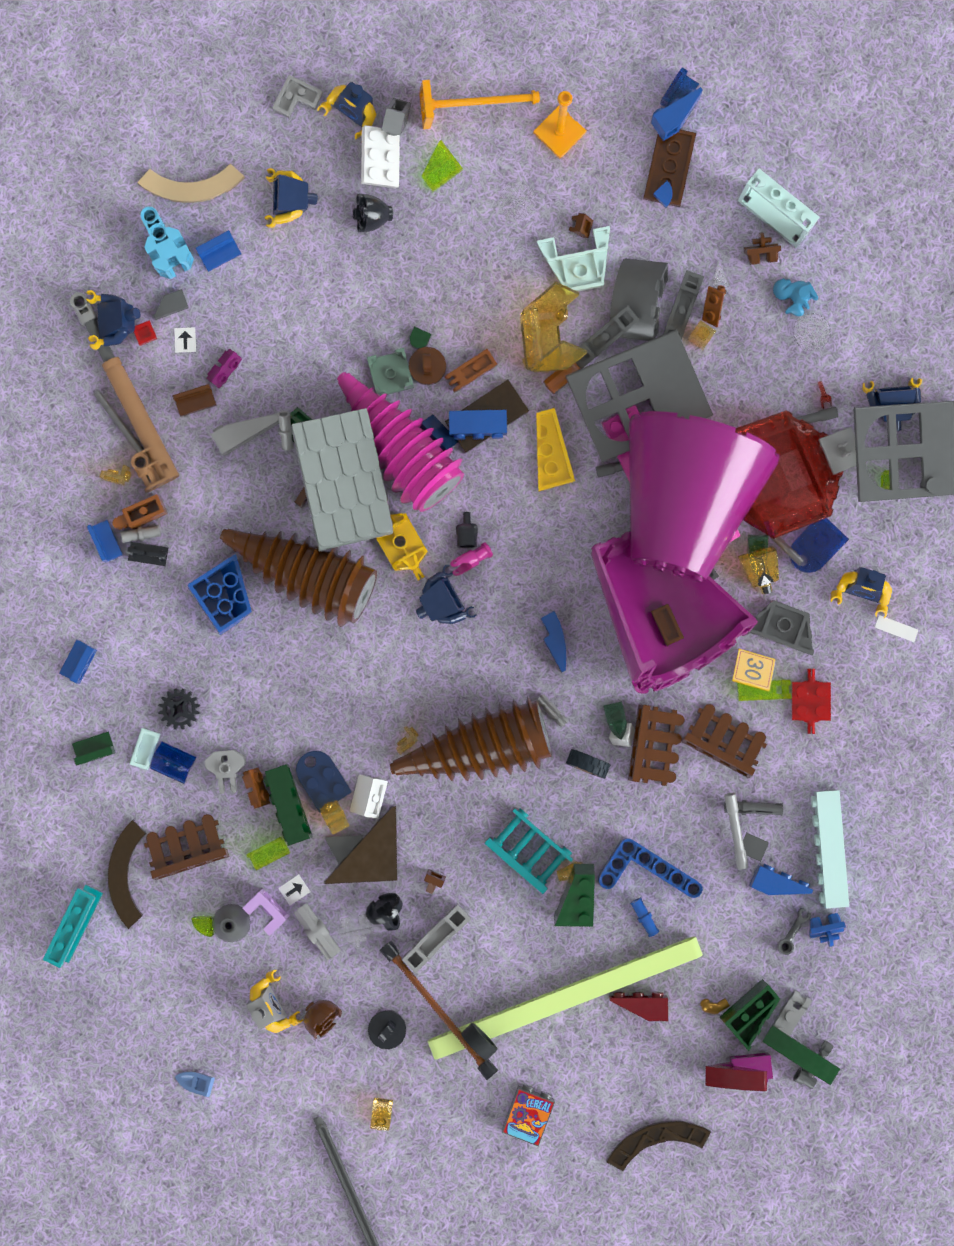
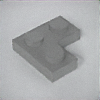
M288 75L272 110L288 118L291 117L298 102L315 110L323 95V91Z

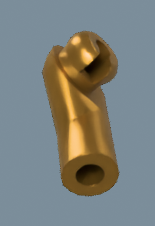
M707 998L700 1002L704 1012L714 1015L730 1007L725 998L717 1003H712Z

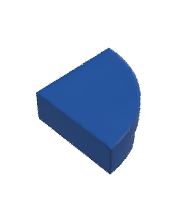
M666 181L653 193V196L665 208L669 206L673 193L670 183Z

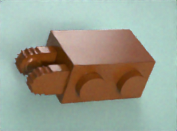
M156 494L122 509L123 514L117 516L112 523L118 530H123V528L127 527L135 529L138 526L167 515L168 512L161 496Z

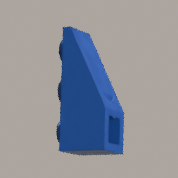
M701 87L696 90L691 89L683 98H676L669 103V106L664 109L661 107L653 113L651 124L663 141L680 131L701 97L703 91Z
M764 864L763 867L757 866L749 884L751 888L767 895L813 893V890L809 888V883L800 879L797 883L791 880V875L781 872L779 875L773 872L775 868Z

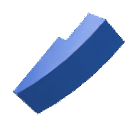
M555 611L541 618L549 634L543 640L562 673L566 671V644L560 621Z

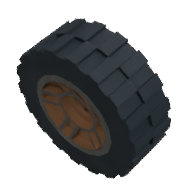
M571 749L566 764L603 779H606L611 764L574 749Z

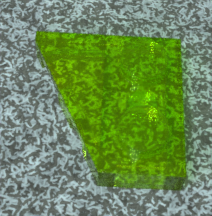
M440 140L421 177L430 190L435 192L462 172L463 168L443 141Z

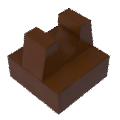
M584 213L572 216V220L576 224L575 227H569V231L583 238H589L594 220Z
M428 869L424 879L425 882L429 883L426 892L433 894L436 886L442 888L446 876Z

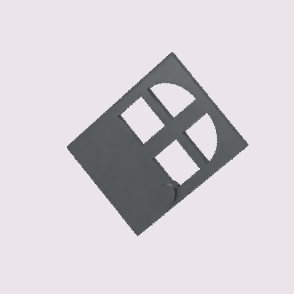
M677 330L565 375L602 462L628 452L629 440L620 442L609 439L599 431L594 422L618 413L629 439L630 418L626 408L645 400H649L653 411L678 413V417L683 416L686 419H689L690 415L702 418L713 416ZM631 359L643 387L620 396L608 368ZM600 372L612 400L588 409L586 389L591 378Z
M954 401L854 407L858 502L954 495ZM919 413L920 444L897 445L896 414ZM886 415L888 446L865 447V439L870 426L875 420ZM921 457L922 481L920 488L900 489L898 459ZM889 459L890 490L883 489L873 482L868 474L866 461Z

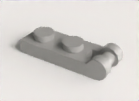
M794 990L772 1025L790 1036L812 1000L808 997L804 998L800 995V992ZM795 1002L801 1004L798 1009L793 1006Z

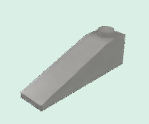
M278 413L225 426L220 425L210 435L223 456H226L278 425Z

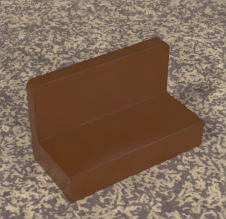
M209 384L172 395L180 417L217 406Z

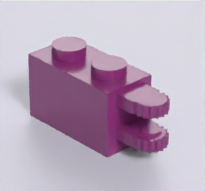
M768 1052L730 1056V1062L716 1064L767 1071V1082L768 1079H773L771 1055Z

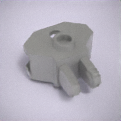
M237 750L213 752L205 760V768L216 775L220 794L225 792L224 778H230V789L232 793H235L237 791V773L246 765V756ZM224 755L228 757L226 762L223 760Z

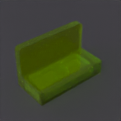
M280 836L246 854V856L250 858L257 871L290 854L291 851L283 836Z

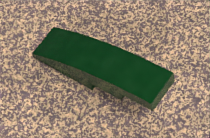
M772 1025L762 1041L829 1085L832 1084L841 1070L774 1025Z

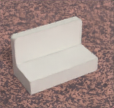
M359 775L350 812L378 819L388 781Z

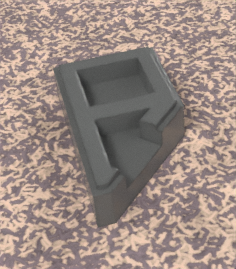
M181 289L163 296L154 315L155 320L189 308L183 290Z

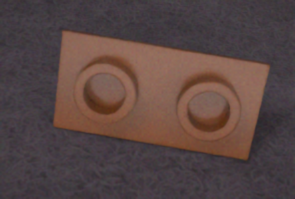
M719 285L716 289L708 286L702 321L718 327L719 320H721L720 314L724 295L726 294L724 286Z
M259 767L243 772L242 778L246 789H253L252 792L247 793L251 806L253 805L254 809L270 804L269 793L265 788L263 774L260 772Z

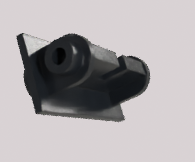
M131 542L130 547L127 549V554H129L128 561L166 566L169 547Z

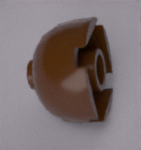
M329 1000L311 1002L305 1009L304 1026L315 1039H317V1035L323 1037L335 1026L336 1023H333L337 1016L341 1017L342 1010Z

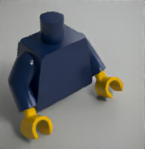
M88 290L86 292L88 295H94L93 299H86L88 303L94 304L100 301L97 304L99 339L95 335L89 336L88 340L90 342L96 341V343L90 344V347L93 350H97L101 345L112 346L121 344L130 333L134 332V320L141 317L139 309L134 308L133 305L126 303L125 299L116 295L101 294L100 296L96 295L94 291Z
M912 377L908 382V386L876 388L875 391H873L874 382L870 381L871 388H866L865 383H863L862 390L864 393H867L869 406L921 403V389L919 386L922 384V379L918 378L917 385L913 383ZM915 413L896 414L897 431L902 430L901 421L911 420L912 415ZM886 415L880 417L884 422H887Z

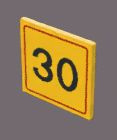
M738 649L732 681L769 692L776 659Z

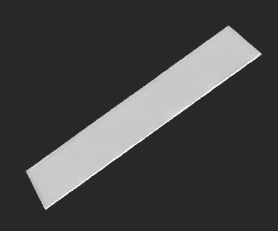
M879 615L875 625L877 629L912 642L915 641L918 629L889 618H884Z

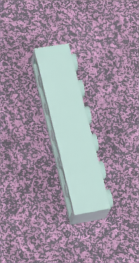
M840 790L814 791V796H811L812 808L815 807V815L812 817L813 826L817 827L814 843L815 846H818L819 854H816V864L820 865V873H817L818 884L822 887V892H819L820 904H823L824 908L849 907Z

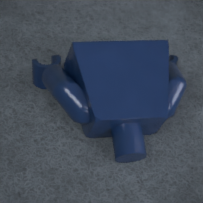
M445 565L442 572H437L427 579L422 589L423 595L419 597L422 606L416 609V614L420 619L429 616L431 621L437 620L442 624H455L465 620L466 617L474 618L477 615L470 616L468 614V610L474 608L472 606L466 608L465 612L462 611L465 608L448 579L453 575V571L449 574L445 572V569L450 565Z

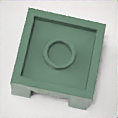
M404 348L396 349L395 353L376 357V355L367 357L375 391L378 395L381 396L386 393L389 395L414 388Z

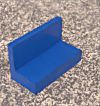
M229 230L195 248L208 272L241 255Z
M108 520L94 526H87L103 562L107 563L123 556Z
M76 639L59 674L69 678L70 681L76 684H80L97 649Z

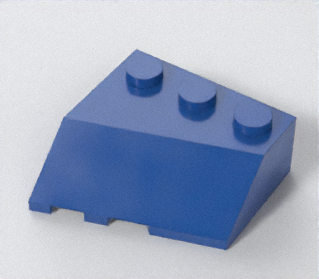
M236 554L187 584L188 589L219 635L237 625L252 612Z

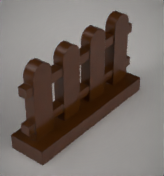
M638 704L628 780L640 782L641 778L642 783H648V780L661 781L662 786H667V782L673 783L676 780V774L669 771L670 763L675 764L679 761V755L672 752V745H678L682 741L681 735L674 733L675 725L681 726L685 719L681 714H677V710L674 709L671 710V713L658 711L659 707L653 706L652 710H650L651 706ZM656 722L669 724V731L655 730ZM653 743H667L666 751L653 749ZM651 761L664 762L663 770L650 768Z
M707 704L703 709L699 708L697 713L700 715L695 725H690L688 728L691 733H686L681 742L746 778L752 777L756 770L752 765L757 766L759 761L755 759L761 748L765 749L767 746L764 743L766 735L761 731L755 733L754 736L747 734L749 726L745 722L738 724L737 727L731 725L732 716L728 713H724L720 718L714 716L715 707L712 704ZM713 721L717 724L712 734L709 735L705 730L709 722ZM730 730L734 733L729 743L726 744L722 742L726 731ZM701 738H705L708 742L701 740ZM744 739L750 741L745 754L739 751ZM718 747L725 749V751L719 750ZM735 756H738V757L741 758L742 760L740 761V760L736 759Z
M206 814L202 817L203 825L197 827L193 821L187 820L183 824L184 831L177 832L175 827L168 826L165 829V837L159 838L155 832L148 833L146 837L147 843H144V846L149 848L153 861L149 862L150 867L155 868V870L150 871L152 879L159 880L230 857L228 850L221 846L225 842L224 839H219L216 828L219 825V821H214L211 815ZM199 831H205L208 844L201 845L198 835ZM186 836L189 850L183 851L180 837ZM165 842H168L171 853L167 857H164L161 846ZM210 849L209 853H203L204 850ZM185 856H192V858L185 860ZM173 861V864L167 866L166 862Z

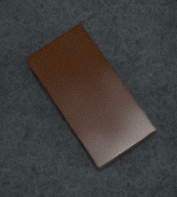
M669 604L651 611L666 646L684 639Z

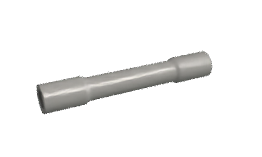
M727 793L724 797L729 814L737 869L742 870L749 866L742 838L736 793Z

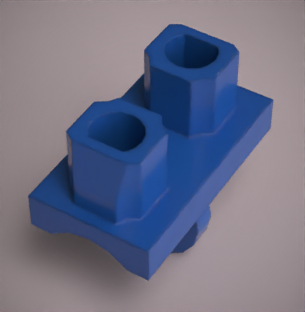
M838 913L828 915L829 925L822 926L820 917L811 918L810 939L820 937V943L827 942L829 947L834 946L833 940L840 939L839 934L834 933L844 932V928H846L845 922H841Z

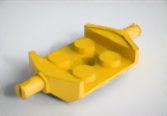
M406 513L391 514L393 534L376 539L394 571L411 570L416 576L417 581L421 580L419 575L422 579L425 577L419 568V564L428 551ZM399 536L404 537L406 540L405 545L402 547H398L394 543L395 539Z

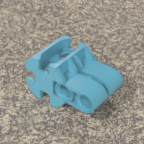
M148 206L142 209L140 216L150 235L147 237L144 248L151 257L152 264L159 275L168 279L176 277L172 268L179 264L182 265L185 272L190 270L194 258L179 230L166 227L155 208Z

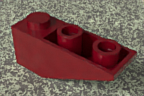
M614 992L613 996H609L611 1002L647 1021H668V997L663 995V992H652V995H644V992H633L631 996H625L624 992Z

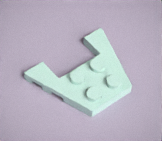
M610 226L593 229L596 249L558 256L554 237L537 241L540 251L566 294L604 286Z

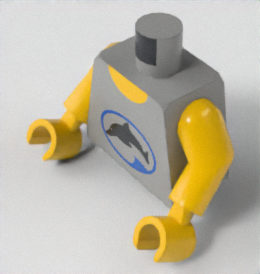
M277 970L267 972L266 979H261L251 987L250 1000L246 1004L251 1018L255 1021L259 1029L266 1028V1030L273 1033L289 1028L290 1024L296 1026L304 1020L299 1021L296 1019V1015L300 1013L299 1011L293 1013L287 1019L282 1006L269 983L281 979V976L276 978L273 976Z

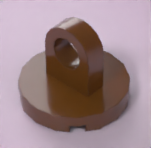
M423 347L412 354L408 367L415 381L429 386L436 384L442 379L446 373L447 365L445 357L439 350L432 347Z

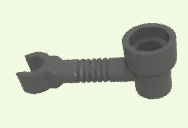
M804 908L799 909L796 921L786 937L777 943V950L783 955H789L793 952L794 944L792 940L802 924L811 918V913L806 918L802 917L801 913ZM783 943L786 944V949H785V950L782 949V944H783Z
M825 1040L821 1045L819 1055L824 1058L827 1057L834 1046ZM802 1067L797 1070L793 1077V1081L800 1085L804 1084L810 1089H813L817 1083L814 1075Z

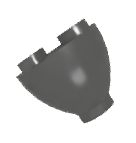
M236 904L222 906L216 911L212 921L213 931L216 936L224 942L230 943L243 939L248 934L251 924L249 914L243 907ZM226 922H230L232 924L231 929H226Z

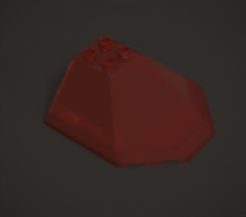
M789 411L771 415L740 426L735 430L736 433L741 432L743 435H746L748 432L762 439L776 450L775 453L779 454L778 465L743 520L773 539L830 517L834 510L832 509L833 502L837 498L840 487L838 486L839 479L844 472L833 475L820 445L819 439L829 435L813 429L814 426L803 419H796Z

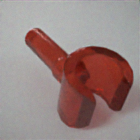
M818 382L821 392V407L824 409L825 402H829L832 407L831 396L825 392L823 382Z

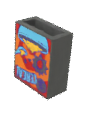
M523 1084V1087L518 1085L503 1124L502 1133L539 1147L555 1104L552 1095L541 1091V1094L535 1092L533 1087Z

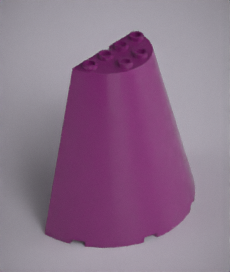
M664 411L641 412L640 416L634 414L629 421L631 560L639 566H646V564L653 566L654 570L664 572L665 569L671 570L672 575L683 577V575L689 576L695 582L706 581L778 465L779 454L775 453L776 450L762 439L748 432L746 435H743L741 432L736 433L735 427L693 415L686 419L683 416L678 417V413Z
M630 531L625 532L621 537H612L605 543H596L591 548V557L633 688L638 693L646 694L649 692V688H652L655 692L687 678L691 670L698 669L699 671L737 643L735 640L737 637L745 636L758 623L753 615L710 576H708L706 581L695 582L686 575H683V577L672 575V571L668 569L660 572L647 564L646 566L634 564V561L631 560ZM669 604L684 636V639L669 646H666L651 613L652 610Z

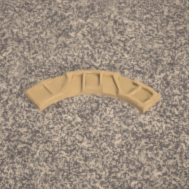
M231 164L217 175L198 182L169 180L149 169L137 183L155 196L173 202L196 203L211 200L225 192L227 193L236 187L245 176Z

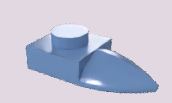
M183 1072L175 1077L184 1089L210 1097L215 1080L214 1077L198 1072Z

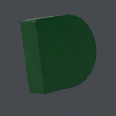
M414 326L409 338L411 346L415 349L426 347L432 334Z

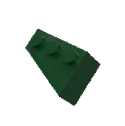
M574 864L564 893L560 898L558 908L554 913V926L593 927L594 864Z
M762 979L719 1018L744 1047L750 1051L753 1041L757 1035L759 1036L762 1026L771 1016L780 998Z

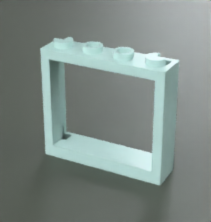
M758 169L747 182L738 199V202L795 248L800 245L820 218L761 169ZM745 196L751 198L748 203L743 200ZM805 220L808 222L806 226L802 224ZM795 235L799 237L797 242L792 239Z

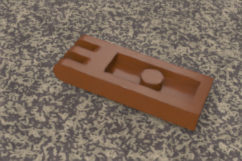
M485 349L444 377L446 380L454 377L448 384L451 387L458 383V386L453 389L454 393L498 366L489 350Z

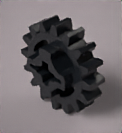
M177 688L174 689V694L168 691V697L161 698L164 703L158 705L162 707V711H159L158 714L164 715L161 721L167 720V727L173 724L174 730H177L179 725L182 730L185 729L186 724L191 727V721L197 722L195 715L201 713L196 711L201 706L195 703L198 698H192L193 692L191 691L185 694L186 690L183 688L180 693ZM183 696L180 701L175 702L172 700L174 697ZM189 701L192 705V712L188 709ZM176 705H177V706L183 705V706H182V710H184L183 713H181V712L176 713V712H177V709L175 708ZM167 706L170 707L171 710L170 716L167 712ZM179 717L187 718L183 722H176Z

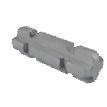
M542 694L537 699L539 705L544 707L543 709L553 720H556L560 727L564 726L568 719L561 715L557 707Z

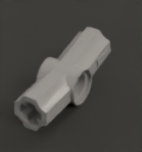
M307 903L294 912L295 917L304 927L308 938L313 944L317 945L327 960L333 958L341 951L335 940L330 936V932L321 919L317 918Z

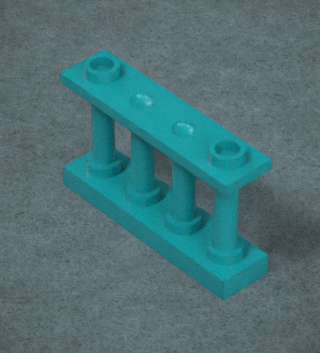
M514 808L512 811L516 816L497 838L491 839L489 837L484 844L539 892L544 894L548 889L545 886L547 879L565 858L572 862V852L565 846L560 848L527 819L529 815L524 810ZM523 820L531 828L512 850L506 852L502 848L504 840ZM538 833L545 839L544 843L526 863L521 865L516 860L518 858L517 855L533 836ZM552 845L560 854L541 876L535 877L530 873L532 871L531 868Z
M85 885L84 889L77 888L44 955V961L58 968H62L64 962L70 963L103 892L88 885Z

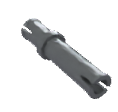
M724 801V813H728ZM737 801L738 813H741V815H783V803Z

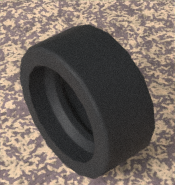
M471 1023L461 1033L468 1045L484 1060H488L498 1050L493 1041L474 1023Z

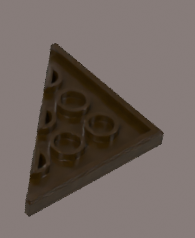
M396 806L389 808L386 814L377 821L367 835L358 842L348 856L324 880V884L398 881Z

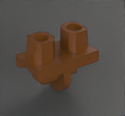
M760 232L758 238L752 239V244H759V246L744 247V253L747 255L750 265L760 264L759 254L766 253V262H778V252L781 251V245H778V243L765 245V243H771L772 238L765 237L764 233Z

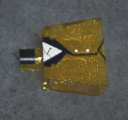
M770 546L739 555L738 559L753 588L760 586L761 594L771 593L773 591L771 583L779 580L777 550Z

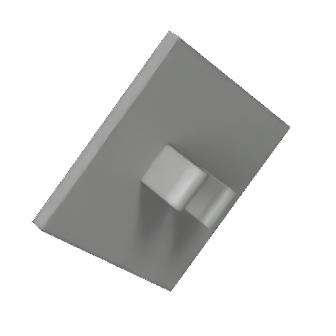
M852 427L819 439L833 475L856 466L855 434Z

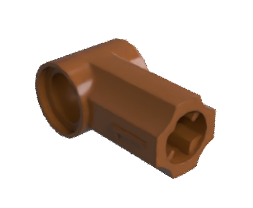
M570 357L558 367V370L546 378L543 383L554 395L568 383L565 375L580 370V367Z

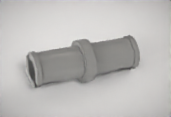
M282 411L278 413L280 427L278 434L281 436L282 450L289 451L294 448L290 412Z
M159 524L144 528L138 526V529L121 531L122 542L136 540L141 542L147 538L161 537Z

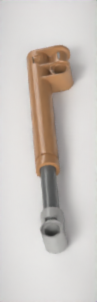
M74 293L70 298L71 306L82 326L86 327L89 335H95L99 339L98 318L91 304L86 301L88 298L83 293ZM84 299V304L77 307V300ZM101 345L97 350L104 362L102 367L107 373L106 375L144 447L143 451L132 457L131 464L146 487L144 489L145 493L151 492L178 478L180 475L124 366H122L120 358L114 356L110 346ZM144 458L146 461L145 465L141 468L137 467V461Z

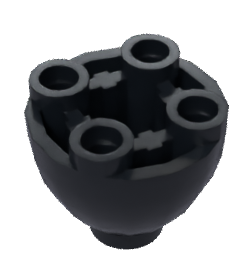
M357 194V207L353 209V219L357 220V231L359 233L374 231L383 226L387 221H392V206H388L375 196Z

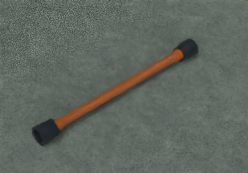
M389 941L379 951L389 962L392 961L406 974L405 976L409 978L408 980L423 995V998L428 1001L427 1003L431 1005L442 1021L447 1024V1027L452 1030L451 1032L457 1036L456 1038L460 1040L474 1060L476 1059V1064L479 1066L477 1069L488 1080L498 1069L489 1059L484 1060L468 1045L462 1037L460 1029L454 1025L455 1023L451 1021L447 1013L430 996L431 994L427 992L413 972L408 969L399 955L401 952L392 941Z

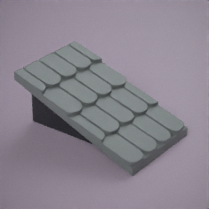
M367 408L292 424L291 429L318 551L393 534V524Z

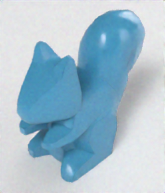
M783 278L776 281L773 286V293L779 300L791 298L793 304L786 309V314L802 316L804 314L803 306L806 309H810L808 301L810 299L817 301L819 298L809 281L791 283L790 279L785 280Z

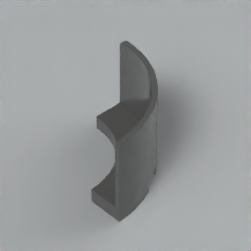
M623 259L614 285L610 320L628 305L640 321L620 338L643 341L656 338L659 332L660 313L657 302L658 298H662L668 281V263Z

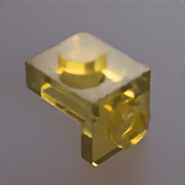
M373 1099L371 1129L389 1131L393 1100Z

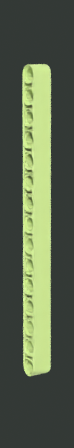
M696 936L690 937L471 1023L476 1024L491 1039L697 959L703 954ZM471 1023L459 1027V1031L463 1032ZM451 1031L427 1041L435 1060L466 1048Z

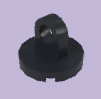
M396 893L380 895L378 897L379 900L376 902L373 900L368 905L365 913L366 917L374 925L383 924L388 931L398 930L400 926L398 914L403 906L401 898Z
M392 1010L376 1013L368 1025L370 1040L381 1049L389 1050L396 1048L403 1042L406 1036L405 1020L400 1014Z

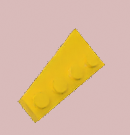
M555 408L537 412L538 492L573 483L575 478Z

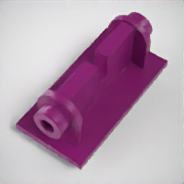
M231 349L225 350L218 359V362L222 364L221 367L215 364L207 373L206 379L220 389L227 382L231 373L239 366L242 358Z

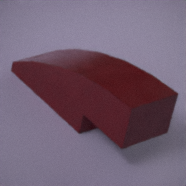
M709 1065L706 1066L705 1086L747 1091H767V1071L739 1066Z

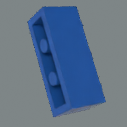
M507 410L449 411V435L455 440L465 439V436H473V439H484V436H492V439H502L503 435H507Z

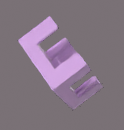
M262 889L243 909L248 914H251L261 904L263 906L262 909L274 918L264 928V931L270 936L288 919L289 915Z

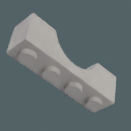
M457 903L402 957V961L416 974L453 935L471 920V916Z

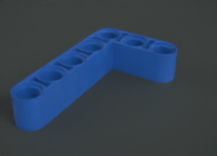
M624 838L619 842L598 876L599 884L605 889H611L632 860L691 898L699 897L703 891L702 885L697 880L630 838ZM625 842L632 843L633 848L630 852L623 851V844ZM647 852L649 855L648 861L640 862L639 855ZM614 859H622V866L620 868L612 866ZM658 863H664L665 870L662 873H658L655 870ZM673 874H681V881L679 883L672 882ZM604 875L612 876L610 884L605 885L602 883ZM695 883L698 889L695 893L691 894L688 891V887L690 884Z

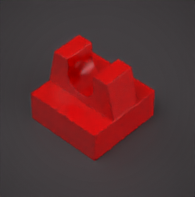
M150 320L135 326L134 334L139 346L158 339Z

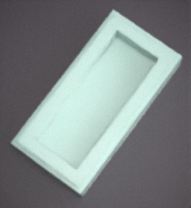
M141 728L130 765L149 770L161 735L160 733Z

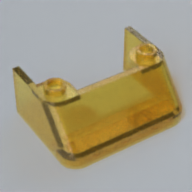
M554 282L523 309L520 323L525 367L527 370L532 372L567 370L587 354V350L564 340L561 341L559 325L567 319V305L579 296L578 291Z

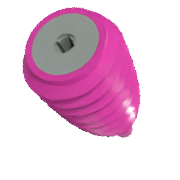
M343 372L337 377L338 384L346 397V402L352 408L351 411L367 408L380 470L386 469L383 480H395L392 485V491L396 493L403 491L401 503L413 502L412 508L414 510L424 512L435 506L456 488L464 477V473L459 468L463 459L451 460L450 455L453 448L443 451L440 448L443 438L432 440L430 436L433 428L426 430L420 428L423 418L415 421L411 420L409 417L412 409L404 412L398 409L400 400L391 404L385 400L387 393L381 396L373 392V388L369 389L350 373Z

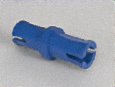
M642 898L633 900L630 904L638 916V922L642 923L648 937L659 933V929L651 918L652 914L648 912Z

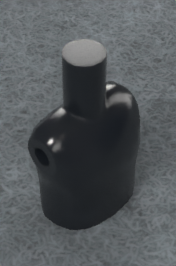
M463 512V523L456 526L458 548L477 547L478 526L471 523V512Z

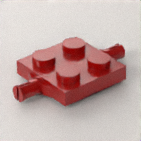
M807 669L806 681L792 682V720L806 722L807 734H815L816 722L831 721V682L815 680V669H812V676L811 669Z

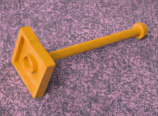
M422 80L419 90L423 129H431L434 119L433 110L435 108L532 101V105L540 102L539 91L531 90V94L434 100L432 98L430 80Z
M568 91L559 93L557 100L560 105L533 131L559 159L587 132L567 112L568 106L572 103L573 99Z

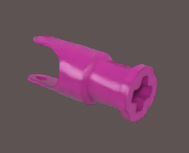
M484 542L475 550H469L450 562L452 567L460 565V567L453 570V575L459 576L478 566L482 560L493 557L489 545Z

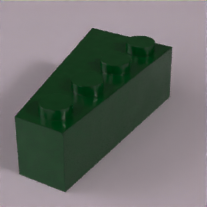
M289 764L265 771L266 775L263 776L266 787H270V800L272 805L276 807L277 812L275 814L278 823H281L284 841L290 846L313 837Z

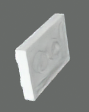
M362 127L361 184L394 189L399 187L400 135H388L386 131H382V128Z

